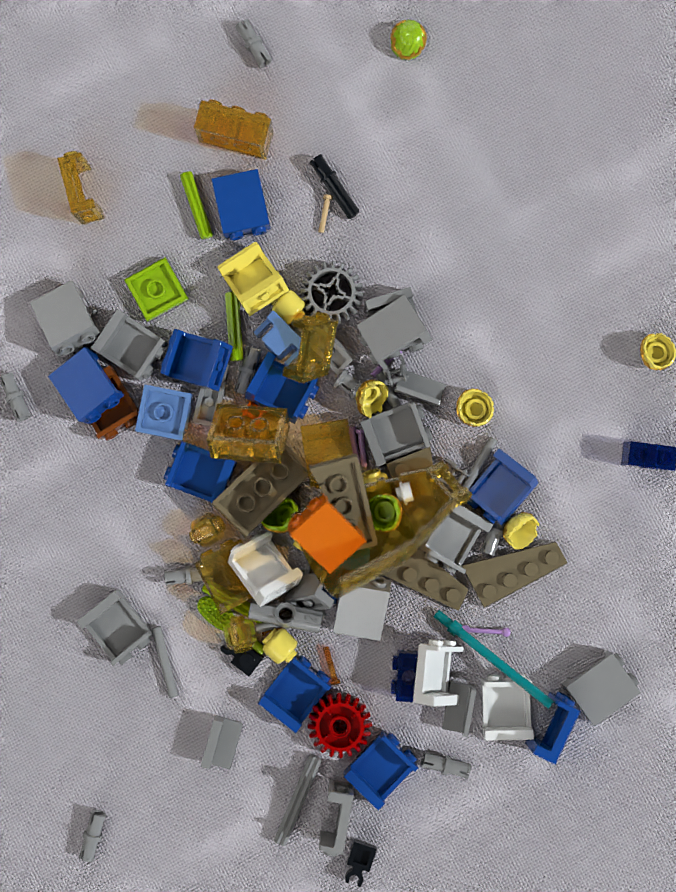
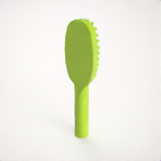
M210 596L202 597L198 601V611L211 625L224 632L231 631L260 655L263 654V644L237 625V619L228 607Z

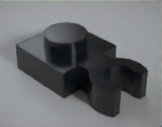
M230 635L228 640L233 643V647L227 649L222 645L220 650L226 655L232 654L234 658L231 660V663L249 677L264 656L260 655L246 643L240 647L237 639Z
M354 839L347 859V865L352 866V868L348 869L345 874L346 883H349L351 876L356 875L359 878L357 886H362V871L370 872L377 846Z

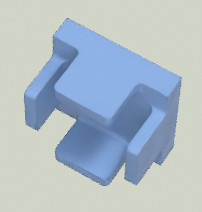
M273 310L267 316V319L254 331V334L259 338L270 327H273L262 338V341L271 353L277 355L276 358L280 361L292 350H296L284 362V365L289 368L308 351V345Z
M144 384L135 431L183 441L185 430L189 428L192 413L190 405L193 394Z

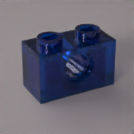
M633 441L623 442L621 466L676 471V447Z
M397 650V656H393L392 670H396V680L391 679V694H395L396 701L413 702L418 651ZM407 670L415 673V677L411 681H404L402 679L403 673Z

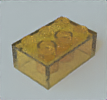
M209 99L208 102L204 100L200 102L194 124V130L199 142L267 160L274 134L271 118H268V115L261 112L248 113L239 106H232L231 108L222 106L221 102Z
M217 404L207 436L210 457L281 464L290 430L288 410L286 408Z

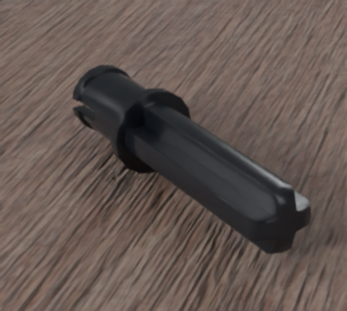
M322 154L313 158L314 161L311 160L309 164L312 165L320 177V183L325 184L348 219L356 217L360 211L335 176L336 171L331 170Z

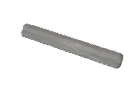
M309 755L274 839V842L281 846L287 844L321 763L319 756Z

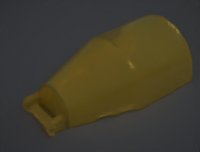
M440 461L427 468L399 473V477L385 480L384 477L377 478L376 482L364 484L369 502L372 497L384 493L393 495L398 499L396 488L400 487L399 483L409 482L414 501L407 502L408 505H405L404 501L400 502L402 505V519L396 529L390 532L375 530L378 545L355 551L332 573L329 574L301 547L312 571L330 595L336 599L406 563L456 507L469 501L472 493L468 488L463 487L449 472V467L445 462ZM442 477L454 492L451 493L438 478ZM307 507L291 514V518L298 513L301 514Z

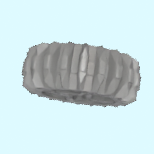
M331 261V268H327L326 262H322V270L317 265L313 266L316 274L314 275L308 271L306 276L310 281L302 280V284L307 288L300 289V294L307 295L301 299L305 303H309L304 307V310L308 312L313 309L310 315L312 318L319 314V323H322L324 317H327L328 325H332V318H336L337 324H341L340 316L342 315L345 320H350L347 312L349 311L355 315L357 310L353 305L360 307L362 303L356 298L363 297V292L356 291L362 288V283L354 284L359 279L358 274L350 277L353 269L350 267L346 272L343 271L344 263L340 264L339 269L335 268V261ZM334 275L332 281L328 284L316 283L325 276ZM341 278L348 283L351 289V296L346 295L345 292L340 290ZM335 284V293H338V295H333L328 302V293H325V291H331ZM312 290L317 291L318 294L324 297L322 308L314 302ZM335 302L347 303L339 310L329 311L331 305Z

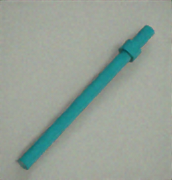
M440 610L435 613L433 617L448 628L447 631L454 637L458 636L548 709L554 702L550 697L462 628V624L457 620L453 621Z

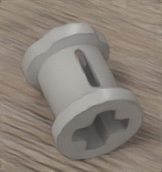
M344 369L333 386L344 390L353 400L363 381L356 380Z

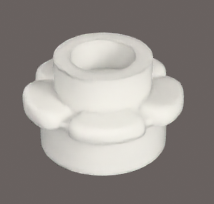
M400 482V487L396 488L398 500L400 502L404 501L405 505H408L407 502L414 501L410 483L402 484Z

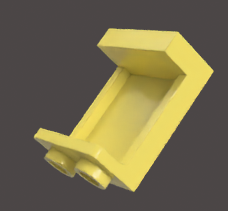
M257 242L250 244L217 266L224 280L249 317L289 291L282 276L272 266Z

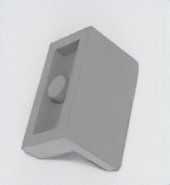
M405 371V375H409V378H406L407 383L405 380L396 383L394 392L435 407L440 406L441 397L446 386L444 383L409 371Z
M325 571L303 575L299 585L288 591L285 601L295 607L315 611L331 609L334 599L322 591L328 574Z
M450 681L448 693L460 695L459 705L445 706L442 729L460 732L464 737H468L476 688L471 684Z
M218 715L215 716L201 767L210 769L212 765L226 769L231 768L243 726L242 722Z

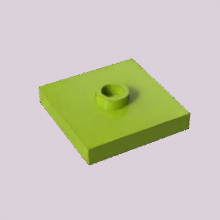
M166 257L124 279L147 322L189 300Z

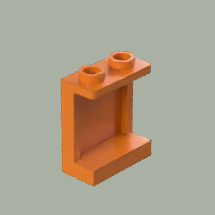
M322 494L319 498H313L301 514L298 513L291 518L287 526L290 536L329 574L366 542L363 532L357 526L354 527L328 501L325 494Z

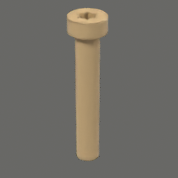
M328 194L323 196L325 200L318 230L319 233H324L330 201L333 196Z

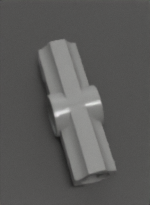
M252 598L248 619L278 625L283 629L294 628L319 634L323 612L295 607L290 603L280 604L271 601L259 607ZM282 611H289L292 614V618L288 621H283L279 618V614Z

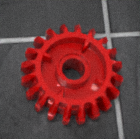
M337 692V699L333 700V696L330 693L327 695L329 702H326L323 698L319 699L322 707L314 705L313 710L317 714H309V719L315 721L308 723V729H314L309 733V737H318L314 741V746L323 744L320 751L324 753L327 748L330 749V757L334 756L335 751H338L339 758H343V751H347V755L350 757L352 756L351 748L359 752L361 748L358 743L362 745L367 744V740L363 736H371V731L365 729L372 727V722L366 720L371 715L370 712H363L366 708L364 703L357 707L359 703L358 697H355L351 702L350 693L346 694L345 699H341V692ZM336 720H343L347 725L344 729L337 730L333 724Z

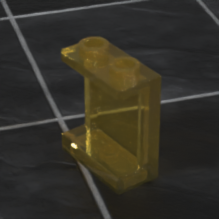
M69 151L64 153L63 157L57 159L72 215L82 225L105 219L103 210L93 198L85 200L79 174L92 170L91 165L81 152Z
M316 312L312 316L304 315L300 319L293 320L292 326L303 331L297 363L285 366L282 376L305 383L328 375L338 321L329 318L330 315L323 312Z
M348 419L300 426L310 488L316 487L320 489L309 468L310 465L353 454Z
M233 539L220 544V550L213 552L210 549L200 554L199 557L201 559L194 563L220 615L253 598L228 563L231 549L237 544L243 543L241 539L236 542Z

